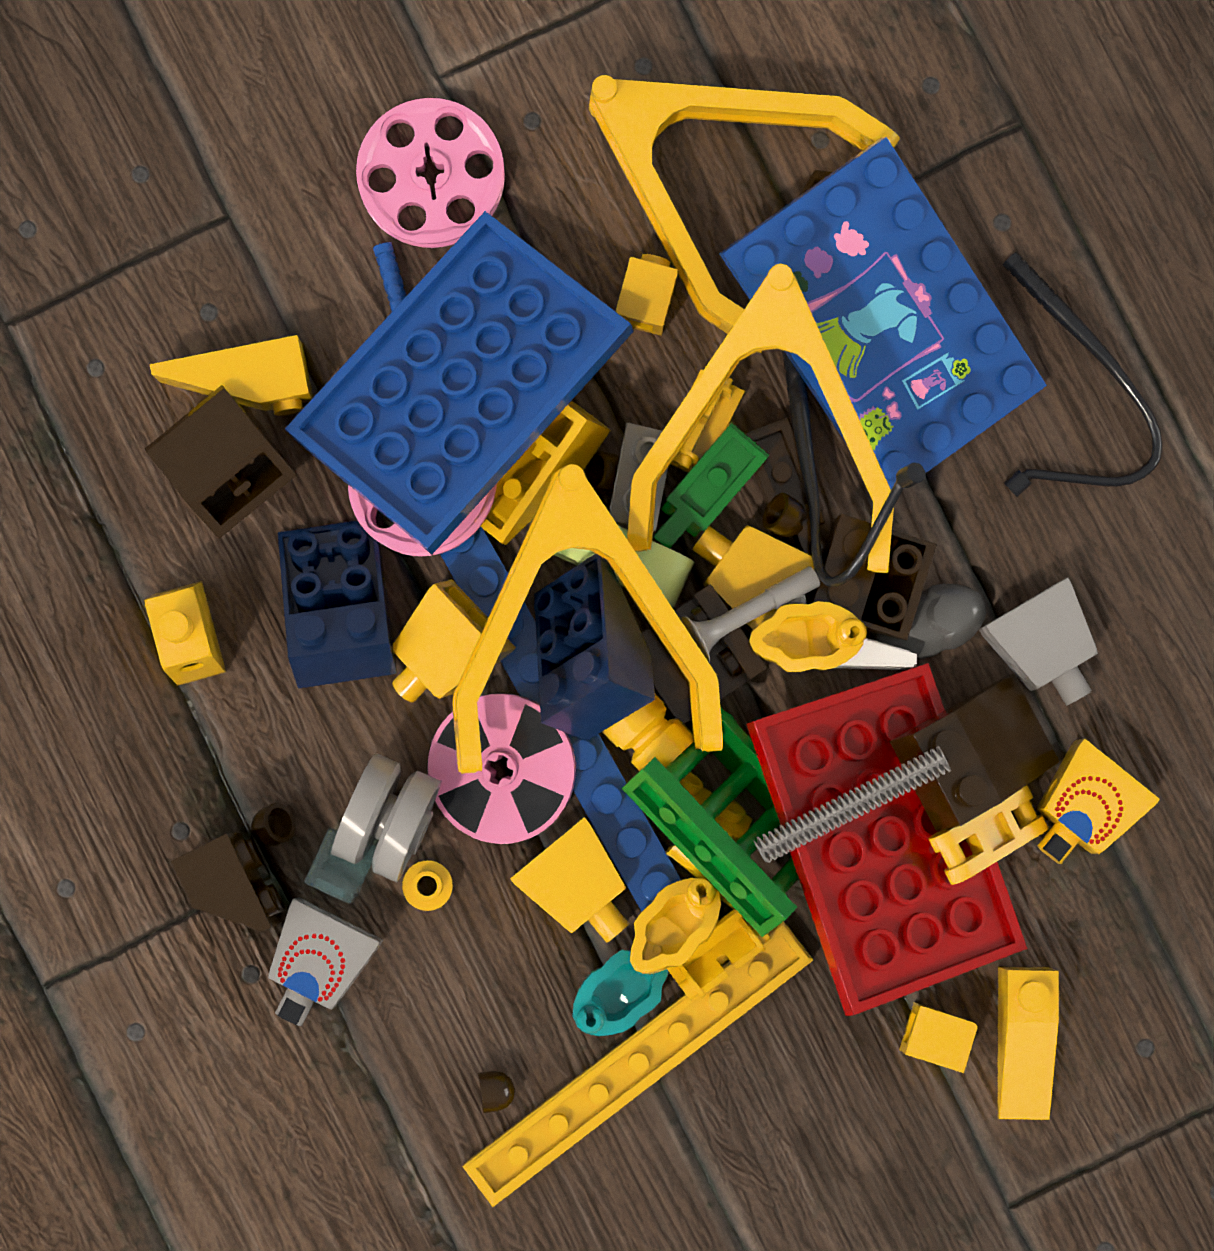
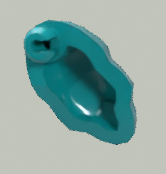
M620 950L610 957L601 968L592 970L579 987L573 1003L572 1016L577 1027L582 1032L595 1036L614 1035L633 1027L640 1017L652 1011L661 1001L662 986L669 971L665 969L654 974L638 972L634 970L630 962L631 951Z

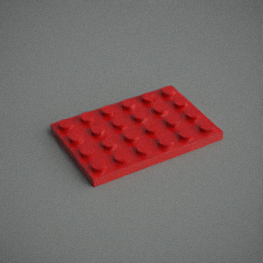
M929 663L746 724L780 825L786 828V822L792 825L791 820L794 819L798 822V816L803 820L804 813L809 817L808 811H812L815 814L814 808H818L821 811L820 805L823 804L827 808L826 802L832 805V799L838 802V796L844 799V793L850 796L849 791L852 790L855 793L856 787L861 790V784L867 787V781L873 784V778L878 781L879 775L884 778L883 773L887 772L890 775L889 770H893L896 773L895 767L901 769V763L889 741L945 711ZM911 787L909 793L905 791L903 796L899 793L897 799L893 796L891 802L887 799V804L882 803L881 807L876 805L875 810L870 808L869 813L864 811L863 816L858 814L859 817L857 819L853 817L851 822L847 820L845 825L841 823V826L839 828L835 826L833 831L829 828L830 832L827 834L824 832L823 836L820 837L818 835V838H812L811 842L806 840L807 843L805 845L801 844V847H795L794 851L789 850L846 1016L859 1014L1027 949L998 862L963 882L951 885L944 872L948 866L941 852L935 853L928 839L939 831L935 830L918 795ZM966 839L959 843L966 858L973 854Z

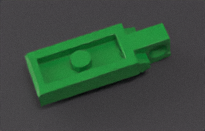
M731 422L666 498L667 501L661 507V510L669 518L657 530L654 538L670 549L685 530L694 538L701 530L705 531L769 457V453Z

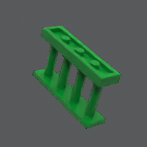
M721 708L723 748L722 751L711 752L732 774L701 805L680 784V781L710 753L701 749H695L694 742L666 768L654 757L622 787V790L763 937L785 921L797 908L785 893L799 880L792 857L771 879L750 858L757 850L754 841L757 843V837H760L762 840V834L769 837L768 831L773 833L774 828L780 826V822L751 738L740 728L734 717ZM691 721L687 727L693 732ZM746 788L766 811L735 842L715 819Z

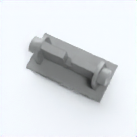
M626 423L609 510L616 524L623 528H628L631 484L634 473L663 432L632 423ZM667 469L657 483L653 531H656Z

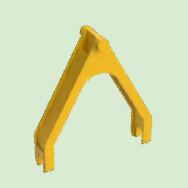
M601 75L592 84L589 101L591 115L595 117L674 268L678 269V275L695 308L705 320L727 334L744 309L719 293L652 165V147L655 139L672 124L684 119L827 128L861 151L883 137L888 138L893 148L900 140V137L888 126L839 96L613 79L607 75Z
M776 264L769 270L768 275L634 473L631 484L627 540L634 551L643 552L647 551V549L651 550L657 483L741 360L757 351L780 349L797 354L811 365L873 500L871 527L874 524L891 489L796 277L787 265ZM894 508L869 553L867 568L869 571L888 573Z
M571 464L557 470L551 477L548 488L453 694L452 706L458 771L461 774L482 771L477 702L541 564L556 552L569 548L590 550L608 561L689 682L695 749H701L706 752L722 751L723 732L719 682L715 671L585 477L583 469L578 465Z

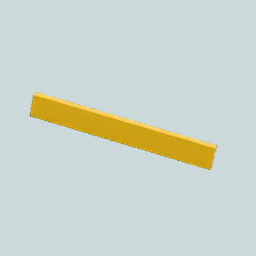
M783 921L767 933L771 939L763 945L766 950L758 953L739 969H736L730 960L723 964L722 967L729 976L706 993L705 997L701 998L697 995L690 1001L686 994L681 996L465 1162L462 1167L491 1206L494 1207L811 963L813 959L786 923Z

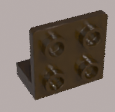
M710 584L696 593L690 601L676 609L675 613L680 620L683 616H686L691 621L701 622L716 618L729 610ZM649 627L641 633L652 655L654 688L674 718H679L685 724L692 719L689 682L653 628ZM740 627L719 639L709 653V664L715 671L719 682L720 700L767 669L761 658L753 651L749 640Z

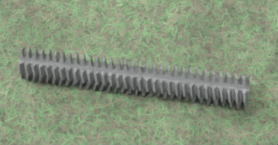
M937 746L936 751L931 749L930 754L925 752V758L919 755V760L913 758V763L907 761V766L901 764V769L895 767L896 773L893 770H889L890 775L887 772L883 773L884 778L879 775L878 781L873 778V784L867 781V787L861 784V790L856 787L855 793L852 790L849 791L850 796L844 793V799L838 796V802L832 799V805L826 802L827 808L823 804L820 805L821 811L818 808H814L815 814L812 811H808L809 817L804 813L803 820L798 816V822L792 819V825L788 822L785 823L786 828L780 825L781 831L774 828L775 834L768 831L769 837L762 834L763 840L757 837V843L755 841L754 843L765 862L770 863L772 859L776 860L778 856L782 857L784 853L788 854L789 850L794 851L795 847L799 848L801 844L805 845L807 843L806 840L811 842L812 838L817 839L818 835L821 837L824 835V832L827 834L830 832L829 828L833 831L835 826L839 828L841 823L845 825L847 820L851 822L853 817L857 819L859 817L858 814L863 816L864 811L869 813L870 808L875 810L876 805L881 807L882 803L887 804V799L891 802L893 796L897 799L899 793L902 796L905 794V791L909 793L911 791L910 787L915 790L916 784L921 787L922 781L927 784L928 778L931 781L934 780V776L939 778V772L942 775L946 774L945 769L950 772V766L940 747Z

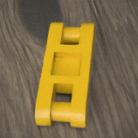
M1028 785L964 825L941 830L928 838L935 853L941 852L948 866L944 872L951 885L971 878L1049 829L1043 815H1036L1030 802L1033 795ZM1011 811H1013V813H1014V815H1015V817H1016V819H1017V821H1018L1019 824H1017V822H1016V820H1015V818H1014V816H1013V814H1012ZM965 839L973 853L967 858L959 845Z

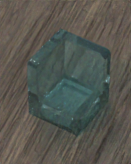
M329 827L304 883L351 904L355 902L372 865L376 846L372 844L365 858L357 864L348 862L331 854L338 828Z

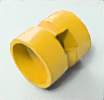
M656 693L654 701L602 731L617 748L620 747L622 750L632 748L635 751L631 763L638 771L644 768L654 757L666 768L694 742L693 733L679 718L669 719L668 721L664 718L667 708Z

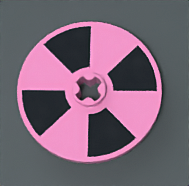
M498 693L480 696L477 707L482 771L461 774L458 771L452 712L438 728L429 750L428 775L442 781L435 801L444 816L457 829L475 839L495 844L521 842L540 834L550 827L566 808L576 779V760L573 746L567 733L541 723L539 703L514 694ZM505 756L508 758L507 767L513 770V775L505 776L498 781L495 779L497 771L490 767L491 761H498Z

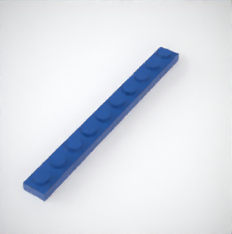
M480 527L464 543L440 555L457 585L489 617L508 572L483 528ZM523 602L507 637L516 648L503 658L501 663L519 695L540 704L536 622L525 602ZM568 734L576 760V779L573 791L642 912L653 902L658 892L681 879L669 857L665 854L664 848L643 811L622 790L626 781L600 735L597 734L586 741Z

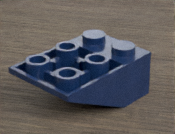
M358 520L278 532L287 652L298 689L397 674L396 658L392 649L394 643L380 542L371 537Z
M594 554L534 594L536 651L542 724L587 741L655 700L652 655L615 572L606 559Z

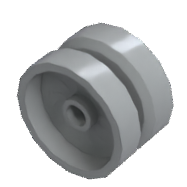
M374 753L346 808L332 846L331 854L357 864L365 858L374 840L377 839L379 841L372 859L373 872L398 882L412 854H416L433 815L431 810L442 781L416 771L408 777L399 795L396 796L394 794L401 776L400 763Z

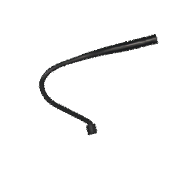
M1016 251L1003 263V266L1008 272L1010 271L1013 277H1016L1017 281L1027 289L1026 291L1033 298H1036L1037 302L1057 322L1072 334L1110 372L1127 392L1147 422L1152 437V452L1147 464L1129 475L1105 477L1041 469H1027L1021 472L1018 469L1004 484L1018 497L1032 484L1029 479L1118 487L1133 484L1145 478L1156 468L1162 453L1161 431L1152 410L1106 347Z
M782 350L784 369L786 370V384L788 385V399H790L789 408L809 508L813 566L818 578L826 586L838 587L854 577L863 566L903 489L922 482L925 479V470L919 463H911L898 470L896 474L897 480L855 559L843 573L831 577L823 566L821 554L820 502L813 452L810 409L807 401V386L784 350Z

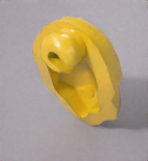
M817 601L811 604L780 606L772 618L764 621L751 632L749 642L756 655L776 663L786 672H803L810 669L827 670L842 665L853 658L863 646L867 630L864 623L850 611L830 602Z
M688 878L666 886L657 893L653 902L640 913L634 922L635 938L630 955V962L634 970L643 974H654L670 967L683 966L694 954L697 947L709 940L719 919L721 900L720 892L707 878Z

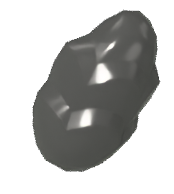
M946 583L932 585L925 591H922L908 640L905 641L877 634V641L909 650L911 653L917 654V659L919 660L933 657L944 650L956 649L968 642L982 626L986 616V603L978 592L967 586Z

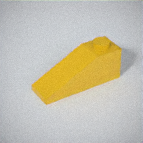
M298 335L150 364L151 374L160 383L208 396L223 385L238 404L264 411L273 410L274 415L277 416L300 412L303 409V403H308L313 399L304 348Z
M571 401L498 481L493 505L480 527L501 544L507 545L534 518L553 473L571 464L578 465L584 470L611 430Z
M998 967V1119H1050L1059 1024L1058 970L1049 967Z

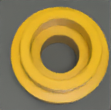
M426 860L412 865L407 870L403 878L402 889L406 900L413 907L423 911H432L440 908L449 900L453 890V881L449 871L442 864ZM423 876H430L437 883V889L432 895H423L418 889V882Z

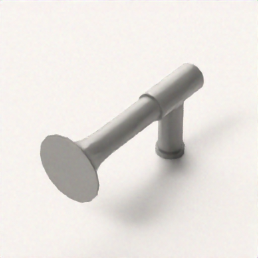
M808 566L765 589V592L716 618L697 622L683 616L681 622L710 663L709 653L719 639L772 609H778L785 604H807L804 594L819 587L820 581L814 569Z

